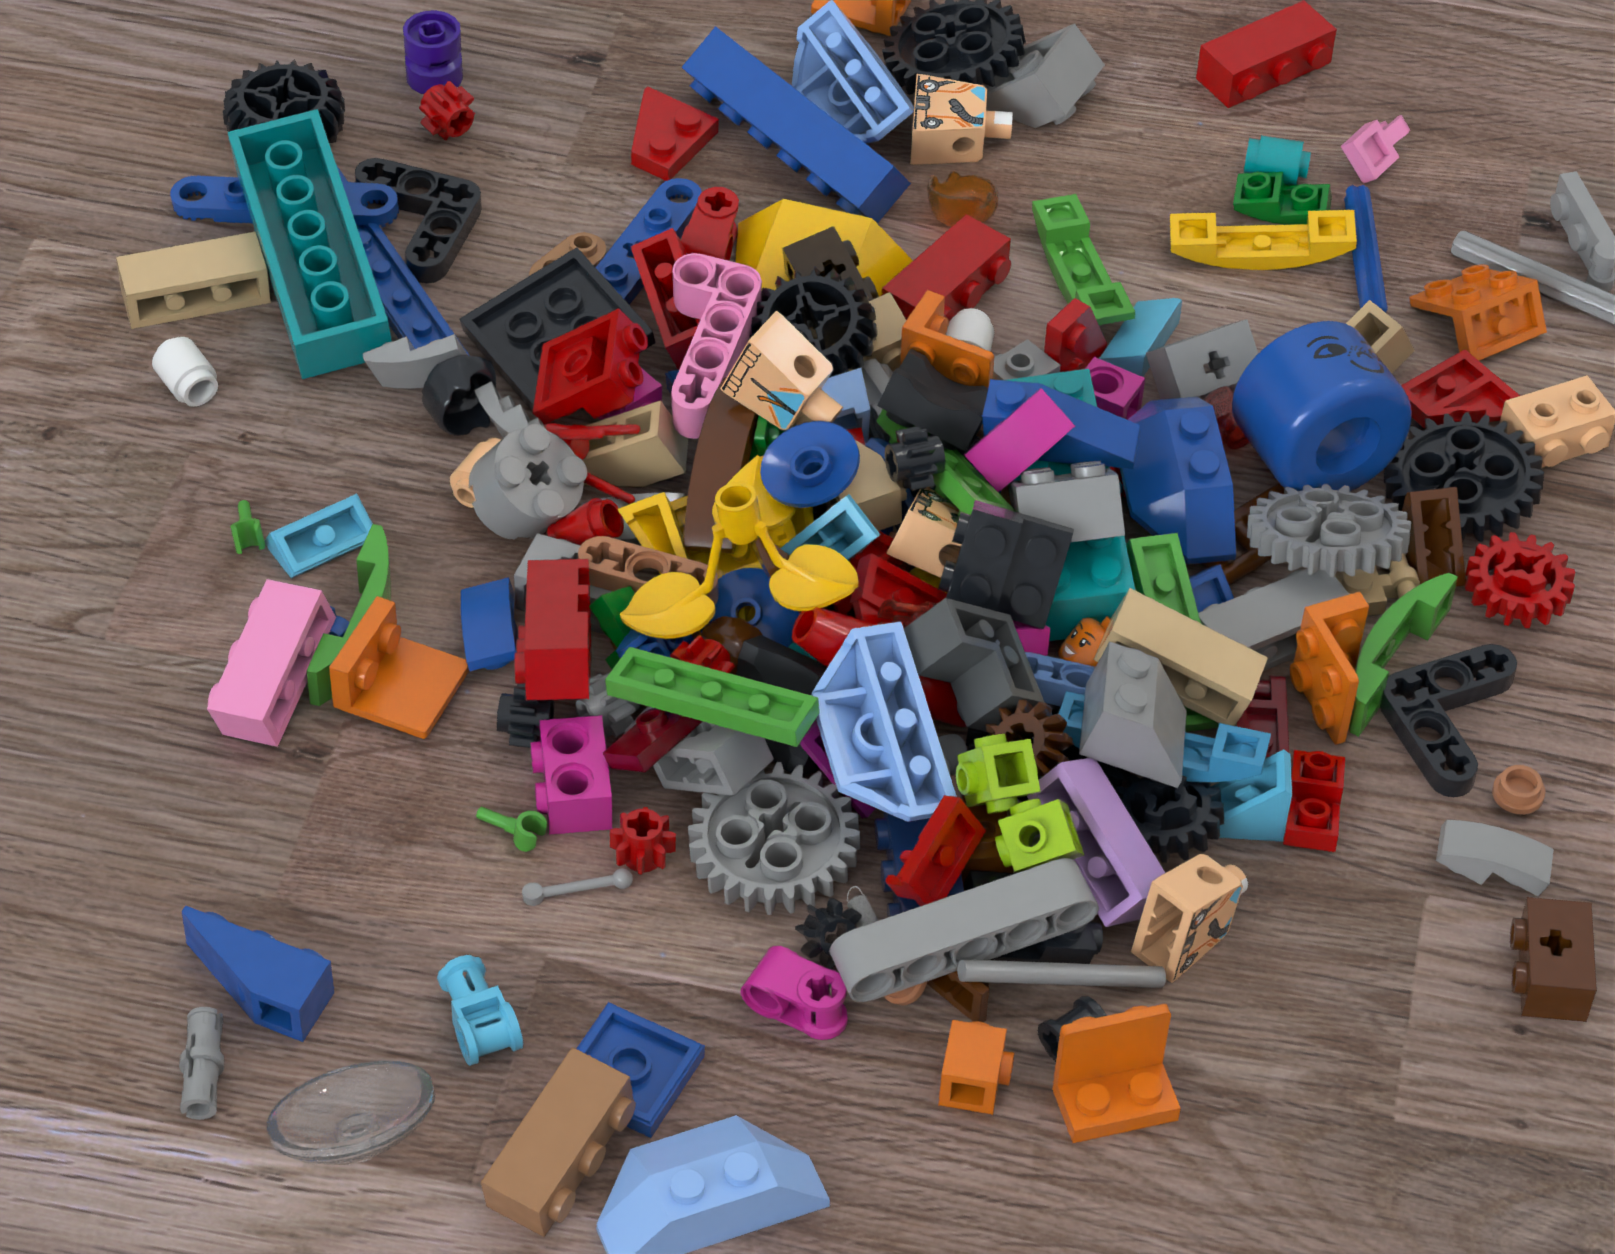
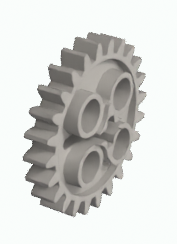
M1323 484L1321 488H1312L1310 485H1304L1303 491L1285 487L1284 495L1271 491L1269 492L1268 499L1258 498L1257 506L1250 507L1247 538H1250V547L1258 548L1259 556L1272 555V564L1288 562V570L1292 571L1300 567H1306L1309 575L1315 574L1318 570H1325L1329 577H1334L1337 571L1345 572L1349 576H1355L1356 569L1372 574L1374 573L1375 565L1388 569L1390 568L1391 561L1400 562L1402 560V553H1408L1411 521L1407 520V512L1398 511L1399 505L1397 503L1385 504V496L1369 498L1368 490L1364 489L1357 493L1349 492V486H1343L1339 490H1332L1328 484Z
M777 762L772 773L765 774L764 770L760 771L735 795L703 793L701 795L702 808H693L692 810L693 825L688 826L690 861L696 863L697 878H708V891L711 894L724 889L725 903L727 905L735 902L739 897L744 898L746 912H750L757 902L764 903L767 915H772L776 903H783L790 914L795 911V900L802 899L807 905L815 906V892L819 891L828 897H832L834 895L833 881L846 883L848 881L847 867H856L857 850H860L858 813L852 812L851 798H839V792L833 783L823 788V774L821 772L815 773L809 779L803 778V765H798L790 775L784 774L782 763Z

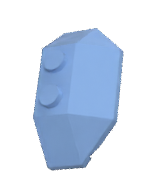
M830 0L798 27L797 41L799 45L794 59L792 86L865 144L879 141L914 112V105L877 53L833 0Z
M902 622L852 629L811 693L812 696L818 697L820 713L816 720L837 790L907 822L931 818L944 795L957 796Z
M735 1115L630 1149L598 1219L596 1230L606 1254H686L829 1207L830 1199L809 1155Z

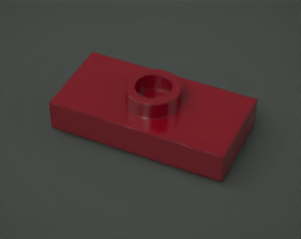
M651 708L640 714L635 721L636 724L605 750L603 755L610 768L646 772L703 721Z

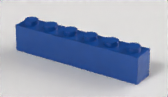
M716 26L681 67L694 79L689 87L708 103L714 97L722 102L718 110L737 126L743 120L751 125L747 133L766 149L772 143L781 149L776 156L796 173L801 167L806 169L810 173L806 180L826 197L831 191L836 193L840 197L836 204L846 213L872 218L878 224L911 184L891 163Z

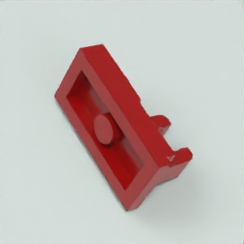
M944 795L918 837L919 841L914 849L906 850L900 855L899 858L904 865L898 875H888L885 882L898 897L914 899L919 906L946 898L985 834V828L960 797Z

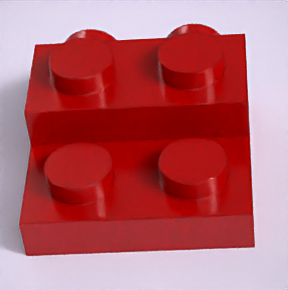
M618 308L544 343L532 414L539 417L545 425L563 416H569L583 407L596 419L613 410L622 409L627 404L633 402L635 387L641 385L644 379L642 369L638 364L639 354L648 347L647 336L642 327L637 323H633Z

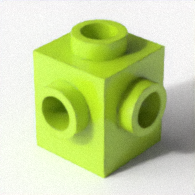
M1005 734L974 739L975 749L957 755L959 764L956 767V782L961 794L965 795L967 807L986 804L988 814L1009 811V808L1019 804L1018 798L1041 792L1031 739L1007 742Z
M1040 799L1021 802L1009 808L1011 816L998 820L1002 835L995 837V842L1000 858L1005 867L1013 866L1016 873L1062 858L1073 860L1085 856L1069 807L1060 799L1043 805ZM1040 833L1039 842L1032 846L1034 837Z

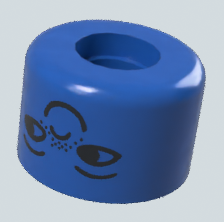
M1321 321L1303 325L1275 339L1248 364L1238 380L1232 399V413L1237 426L1279 484L1284 488L1291 487L1297 491H1303L1304 485H1310L1312 488H1321L1323 484H1328L1332 490H1339L1343 486H1349L1350 492L1364 485L1383 471L1398 454L1407 438L1412 416L1411 404L1405 390L1365 338L1352 326L1336 321Z

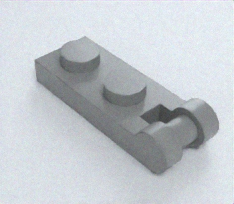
M1577 171L1560 174L1556 192L1551 196L1550 200L1552 215L1556 221H1560L1568 235L1570 247L1573 251L1578 252L1589 271L1586 283L1608 292L1613 288L1615 281V236Z

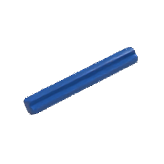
M1351 185L1346 189L1344 202L1346 210H1354L1357 245L1356 249L1352 250L1360 309L1371 300L1386 313L1388 307L1370 190L1365 185L1359 187Z

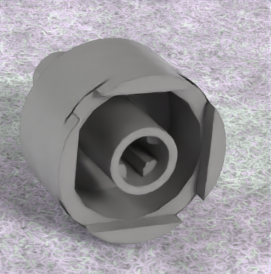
M529 424L524 428L509 433L474 464L469 475V488L473 485V493L476 500L472 505L483 524L497 535L513 540L518 537H530V539H533L537 533L544 534L549 526L568 515L578 505L583 493L584 480L587 477V467L583 460L577 457L572 449L557 435L547 431L540 424Z

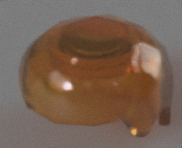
M956 171L950 172L948 178L943 183H939L938 178L934 175L929 178L927 185L929 207L936 219L947 227L951 228L966 214L983 223L991 218L998 208V190L990 179L977 175L960 176Z

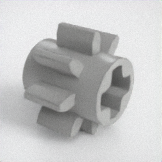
M599 673L590 679L589 699H579L576 701V711L579 717L602 715L604 736L608 738L614 735L616 738L623 734L624 730L634 721L630 714L639 710L640 704L607 695L605 679L610 673L605 675Z

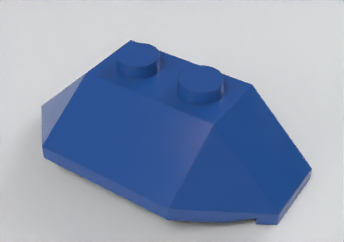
M1199 397L1149 401L1128 419L1140 425V437L1134 469L1120 468L1131 518L1152 536L1178 533L1185 564L1235 560L1236 536L1233 483L1213 405Z

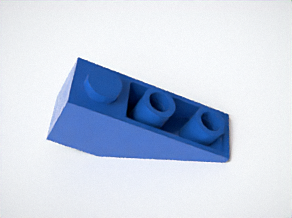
M185 905L181 912L186 944L249 1018L257 1025L304 1042L334 994L331 961L325 959L314 950L293 947L276 940L264 931H251L228 922L217 913H204Z

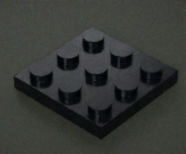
M577 247L459 319L465 334L483 355L492 362L495 369L532 412L544 343L618 308L633 323H637L642 327L648 340L647 348L656 343L650 327Z

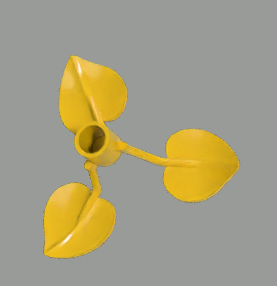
M757 455L727 485L721 487L715 495L712 509L715 525L712 526L714 538L704 582L699 585L695 577L682 572H669L658 575L639 588L627 608L620 613V618L631 629L655 638H680L702 629L713 618L716 611L714 602L706 595L712 591L724 538H728L734 544L744 545L754 541L757 536L760 537L772 562L776 567L780 568L770 578L769 588L771 595L781 606L794 611H811L815 607L823 608L849 596L858 588V575L855 568L844 556L826 546L810 544L799 546L791 553L788 560L779 554L768 530L776 529L785 524L794 515L797 507L784 505L769 495L761 479L762 458Z

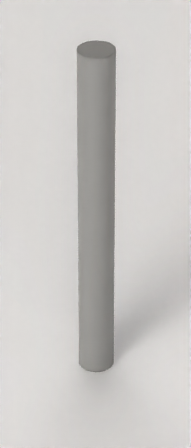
M962 959L959 961L957 969L958 978L961 982L1162 988L1166 981L1165 969L1162 966Z

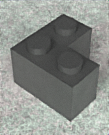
M945 598L904 628L918 675L951 683L957 699V711L968 728L986 731L985 724L994 723L999 726L1003 721L999 714V707L1007 708L1015 714L1019 699L1027 700L1032 707L1038 702H1044L1011 615Z

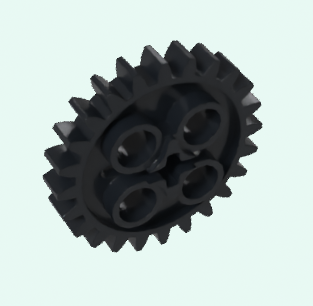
M930 0L929 9L924 10L920 7H914V17L901 16L902 26L890 27L891 36L884 38L885 49H882L887 69L900 87L906 86L907 94L910 95L915 93L917 74L978 85L984 83L994 87L996 86L995 76L1007 78L1009 76L1008 67L1019 66L1018 56L1025 54L1023 44L1026 43L1019 14H1013L1011 5L1002 7L1001 0H993L988 4L987 0H960L955 2L954 0H945V3L940 5L936 1Z
M1465 412L1461 422H1454L1453 418L1447 413L1444 414L1443 424L1440 425L1427 418L1425 419V431L1413 426L1410 427L1408 439L1406 438L1398 454L1384 469L1386 498H1391L1392 503H1397L1399 505L1398 511H1402L1407 492L1457 487L1462 543L1466 533H1473L1479 542H1483L1484 531L1490 530L1496 536L1502 537L1503 524L1518 529L1520 527V516L1531 518L1533 505L1540 504L1541 490H1543L1544 471L1542 470V456L1535 455L1534 442L1523 443V431L1519 430L1508 435V422L1503 421L1495 427L1489 426L1488 415H1484L1478 423L1472 422L1470 414Z

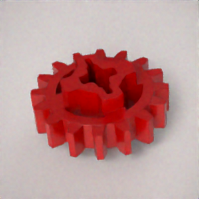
M1510 532L1509 539L1506 542L1493 535L1490 538L1489 546L1479 543L1476 546L1474 556L1469 557L1465 573L1467 576L1465 591L1474 592L1471 601L1473 606L1487 605L1486 617L1491 618L1497 613L1503 615V622L1506 626H1509L1513 619H1520L1524 628H1530L1534 618H1537L1542 624L1548 625L1552 614L1561 617L1564 614L1566 604H1570L1575 588L1573 580L1576 572L1575 569L1566 567L1569 557L1566 554L1554 556L1552 552L1555 544L1552 542L1542 547L1537 545L1536 535L1531 534L1526 541H1519L1517 534ZM1494 569V574L1489 576L1488 572ZM1550 584L1551 589L1546 591V585Z

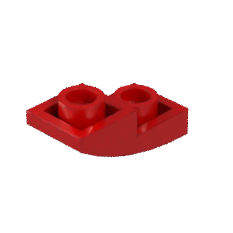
M1294 750L1291 765L1292 799L1283 845L1336 852L1339 835L1340 804L1344 788L1345 757L1330 755L1323 751L1308 752Z

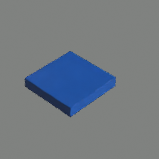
M610 1002L607 1003L576 1048L630 1076L636 1107L626 1127L650 1138L705 1057V1045Z

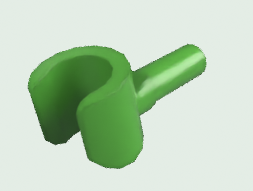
M242 500L238 503L239 521L230 526L237 554H242V549L246 547L259 546V550H262L266 546L260 520L252 518L250 503Z
M481 806L476 814L478 819L513 834V842L521 851H531L536 846L537 836L528 831H532L540 836L546 833L547 820L541 813L536 811L523 812L515 819Z

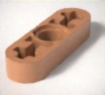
M607 536L590 538L582 543L578 550V559H589L590 585L610 591L631 586L636 593L648 581L635 577V574L646 568L656 569L662 574L669 572L686 573L695 577L699 585H701L705 580L708 567L707 564ZM717 573L713 589L706 595L714 602V605H716L719 598Z

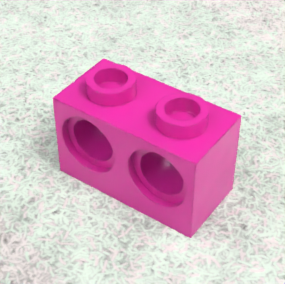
M602 715L539 720L540 741L530 743L533 773H543L544 782L535 783L537 812L547 814L549 835L612 829V793L608 763L603 755V752L606 750Z

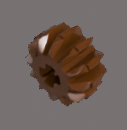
M1019 699L1015 714L1007 708L999 707V714L1003 720L999 726L994 723L985 724L988 733L991 735L1005 734L1007 742L1034 738L1032 749L1037 765L1038 780L1040 776L1043 777L1051 771L1056 764L1069 761L1061 753V751L1074 745L1073 738L1067 733H1063L1068 726L1067 721L1060 714L1052 715V708L1044 702H1038L1032 707L1027 700Z

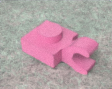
M1402 115L1397 116L1389 124L1386 121L1379 123L1378 120L1366 123L1341 145L1342 150L1363 184L1376 180L1399 158L1393 145L1410 131Z

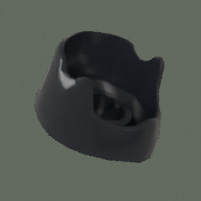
M458 355L437 364L432 369L422 389V402L428 413L443 431L454 436L469 434L474 428H488L490 426V418L479 402L474 390L489 382H492L496 388V372L492 362L478 356Z

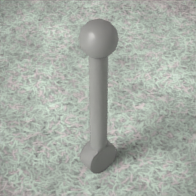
M620 868L613 875L546 887L533 882L523 887L522 897L527 905L536 906L545 897L614 885L619 889H626L632 884L633 876L626 868Z

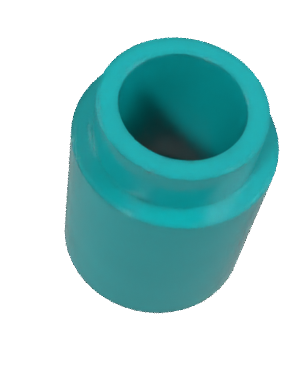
M1261 135V139L1249 138L1244 173L1283 172L1285 185H1297L1298 178L1307 179L1311 152L1302 151L1303 141Z

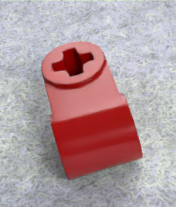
M712 187L701 192L689 225L685 227L681 239L687 254L697 253L730 261L732 248L737 238L735 218L739 206V199L732 190L724 187Z

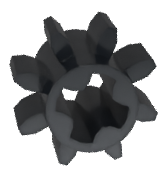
M919 426L895 431L898 443L888 444L885 447V463L891 480L893 482L902 481L903 488H910L911 491L934 487L933 474L943 473L946 465L945 452L939 437L936 435L928 437L927 429H920Z
M517 684V686H514L513 694L502 693L500 696L497 711V731L510 734L509 746L531 748L530 743L537 742L538 736H540L539 720L554 719V700H526L525 684Z
M835 898L828 900L827 908L817 909L809 904L807 906L809 915L804 924L795 927V930L803 934L808 941L802 946L800 951L810 959L819 955L820 963L828 969H832L835 965L829 952L831 945L842 934L856 929L855 924L862 917L853 908L843 912L842 902ZM836 927H837V932H836V934H829V935H827L826 940H825L826 932H834V931L836 930Z

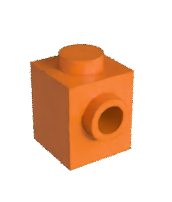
M952 1020L941 1073L939 1106L993 1115L999 1084L1010 1085L1015 1053L1004 1051L1007 1029L993 1027L979 1021L964 1022Z

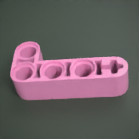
M691 253L680 257L673 265L674 304L680 313L701 320L673 383L671 398L675 430L686 438L697 439L700 436L702 425L715 391L724 377L729 375L748 339H750L749 336L752 334V317L757 316V302H762V280L760 274L750 266L703 254Z

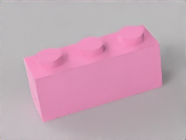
M266 580L259 597H256L250 605L248 621L239 640H236L230 648L228 664L219 683L212 687L209 694L207 710L222 735L278 747L307 683V669L323 633L329 634L336 619L322 590Z

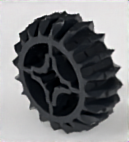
M276 59L275 64L268 67L259 63L257 71L243 70L242 79L232 80L230 90L225 91L223 120L228 132L316 109L319 111L329 143L337 142L338 133L343 131L345 101L336 79L329 78L326 70L315 71L312 63L298 66L295 59L290 64H280Z
M814 266L810 276L802 277V274L795 268L793 279L788 282L777 276L775 281L776 290L762 288V302H757V316L752 317V334L749 336L750 338L775 311H778L832 363L834 370L829 378L849 372L848 369H863V357H872L874 350L873 341L876 340L878 335L875 323V309L869 303L868 295L864 289H856V284L851 276L840 281L839 274L833 269L825 277H822L820 270ZM808 320H811L813 329H816L817 339L813 338L811 329L808 328Z

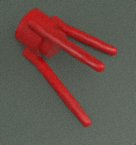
M549 423L544 426L547 431L561 438L572 449L574 454L582 460L588 454L589 440L601 439L604 436L638 434L641 430L637 424L597 426L573 424L570 426ZM587 472L584 483L627 504L635 502L633 495Z

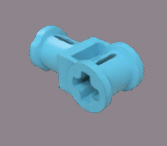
M464 955L450 960L438 972L437 980L441 989L449 992L452 998V1022L456 1037L466 1063L471 1066L479 1063L480 1056L508 1047L513 1051L522 1049L523 1038L515 1012L510 1003L505 1002L498 985L488 988L484 979L486 968L482 959L472 955ZM463 972H467L466 978H464Z

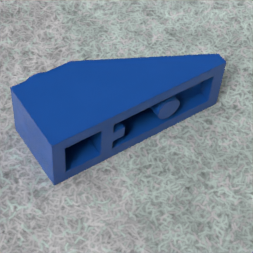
M990 379L982 415L984 436L1001 421L1003 422L1038 389L1042 388L1075 427L1037 461L1071 464L1101 461V464H1105L1106 467L1134 469L1140 437L1139 424L1040 383Z

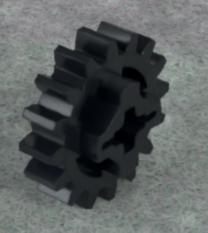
M1129 774L1126 776L1127 788L1121 786L1114 788L1152 852L1159 853L1162 863H1167L1170 854L1178 853L1179 857L1183 860H1188L1189 849L1194 847L1201 852H1205L1208 850L1207 838L1218 840L1220 837V825L1224 824V803L1221 802L1220 788H1211L1210 782H1189L1187 777L1182 775V781L1179 787L1176 788L1147 777L1140 779L1135 775Z

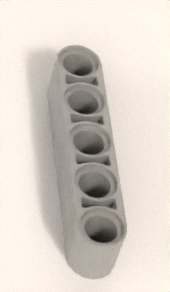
M1062 858L853 929L838 937L831 945L829 952L851 999L856 1002H867L955 972L958 969L959 961L962 959L990 960L1076 930L1089 923L1097 915L1099 906L1076 861Z

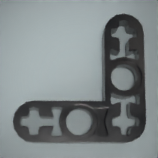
M371 158L360 162L355 169V182L379 183L390 186L397 194L400 210L425 216L405 251L406 265L419 283L425 284L435 283L443 279L481 214L482 205L479 186L467 179L386 159ZM414 187L429 189L427 193L419 195L407 192ZM379 200V203H376L380 205H385V203L381 204V200ZM439 227H450L455 230L447 235H438L432 232ZM430 250L434 251V258H429Z
M1487 644L1395 672L1388 676L1380 705L1381 712L1430 786L1443 796L1454 798L1469 793L1474 786L1478 770V762L1475 755L1445 711L1496 696L1509 690L1513 684L1517 660L1509 649L1501 645ZM1439 677H1451L1457 680L1461 687L1454 690L1444 689L1435 680ZM1421 727L1432 728L1441 735V738L1435 741L1424 740L1415 733V730ZM1445 763L1450 770L1444 771Z

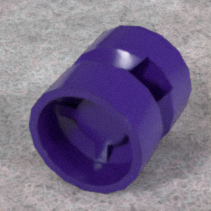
M437 10L423 11L411 16L403 26L406 80L408 85L420 94H425L428 89L438 84L445 86L447 81H451L456 87L460 86L463 80L460 23L454 16Z

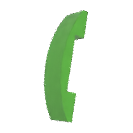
M1072 194L1032 201V211L1044 253L1066 302L1069 304L1076 298L1089 305L1098 325L1135 319V310L1121 282L1112 283L1089 237L1090 221L1077 195Z
M372 524L356 559L359 593L362 596L344 636L339 637L323 633L308 666L307 681L310 704L321 706L332 699L329 667L375 598L378 596L391 601L389 553L386 536L381 525Z
M1446 573L1418 585L1393 603L1376 622L1367 636L1357 663L1356 674L1359 678V684L1349 724L1350 733L1359 737L1380 708L1383 691L1386 688L1389 671L1385 670L1384 667L1408 634L1413 633L1428 641L1450 611L1458 576Z

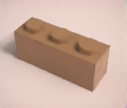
M572 1047L482 1179L481 1186L486 1206L543 1237L546 1236L555 1221L558 1223L563 1222L574 1205L576 1198L575 1190L585 1175L592 1177L597 1172L605 1157V1145L615 1130L618 1132L623 1131L634 1114L636 1102L633 1098L630 1076Z

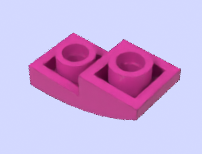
M1040 388L964 455L992 487L999 492L1054 446L1075 425L1045 391Z

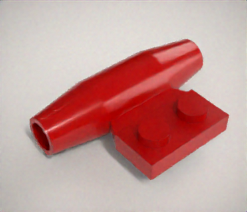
M870 553L859 559L856 571L859 585L852 593L850 604L854 606L856 618L818 607L811 611H802L793 626L792 640L828 668L852 629L894 622H902L904 629L945 599L947 593ZM919 676L932 719L957 727H965L966 723L961 719L957 711V699L951 683Z

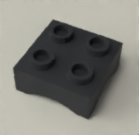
M910 349L900 367L896 368L877 406L886 410V416L901 426L912 427L915 425L921 429L926 428L927 432L931 434L930 436L936 435L939 437L943 448L949 450L959 448L966 452L983 424L982 415L988 388L985 386H968L954 382L938 372L925 355Z
M759 635L743 642L738 656L736 675L811 695L827 667L814 659L763 635ZM765 739L774 758L772 761L775 763L781 762L784 770L792 773L798 765H803V776L818 769L817 764L800 744L795 747Z

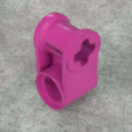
M770 947L741 987L742 999L754 1012L763 1017L780 1021L807 1034L811 1038L818 1040L832 1039L839 1036L847 1025V1009L843 1004L847 996V990L840 974L835 970L809 961L786 947ZM829 984H831L832 996L830 995ZM814 1012L816 1015V1024L814 1023Z

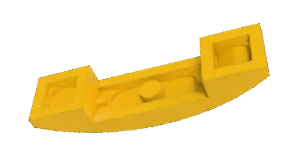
M1354 210L1308 211L1307 224L1216 226V213L1170 214L1171 252L1195 262L1229 269L1275 270L1315 264L1356 249Z

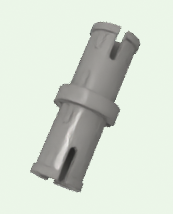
M211 1007L194 1008L188 1013L187 1044L185 1050L180 1055L179 1068L184 1078L180 1111L182 1114L186 1113V1117L196 1120L211 1118L217 1112V1081L219 1075L224 1070L225 1059L224 1055L220 1052L223 1014H217V1009Z

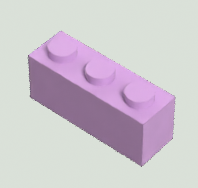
M1086 758L1059 763L1039 779L1041 792L1028 795V799H1040L1042 805L1060 799L1068 805L1085 855L1073 860L1076 861L1098 903L1099 910L1097 914L1105 927L1141 919L1151 883L1159 876L1165 874V871L1097 760Z

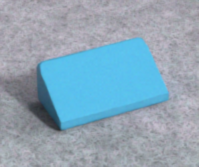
M1169 298L1138 301L1133 307L1135 319L1123 322L1099 359L1144 377L1150 368L1146 352L1165 345L1179 324L1182 299Z
M355 494L269 533L264 541L269 551L292 579L363 546L373 523L359 496Z

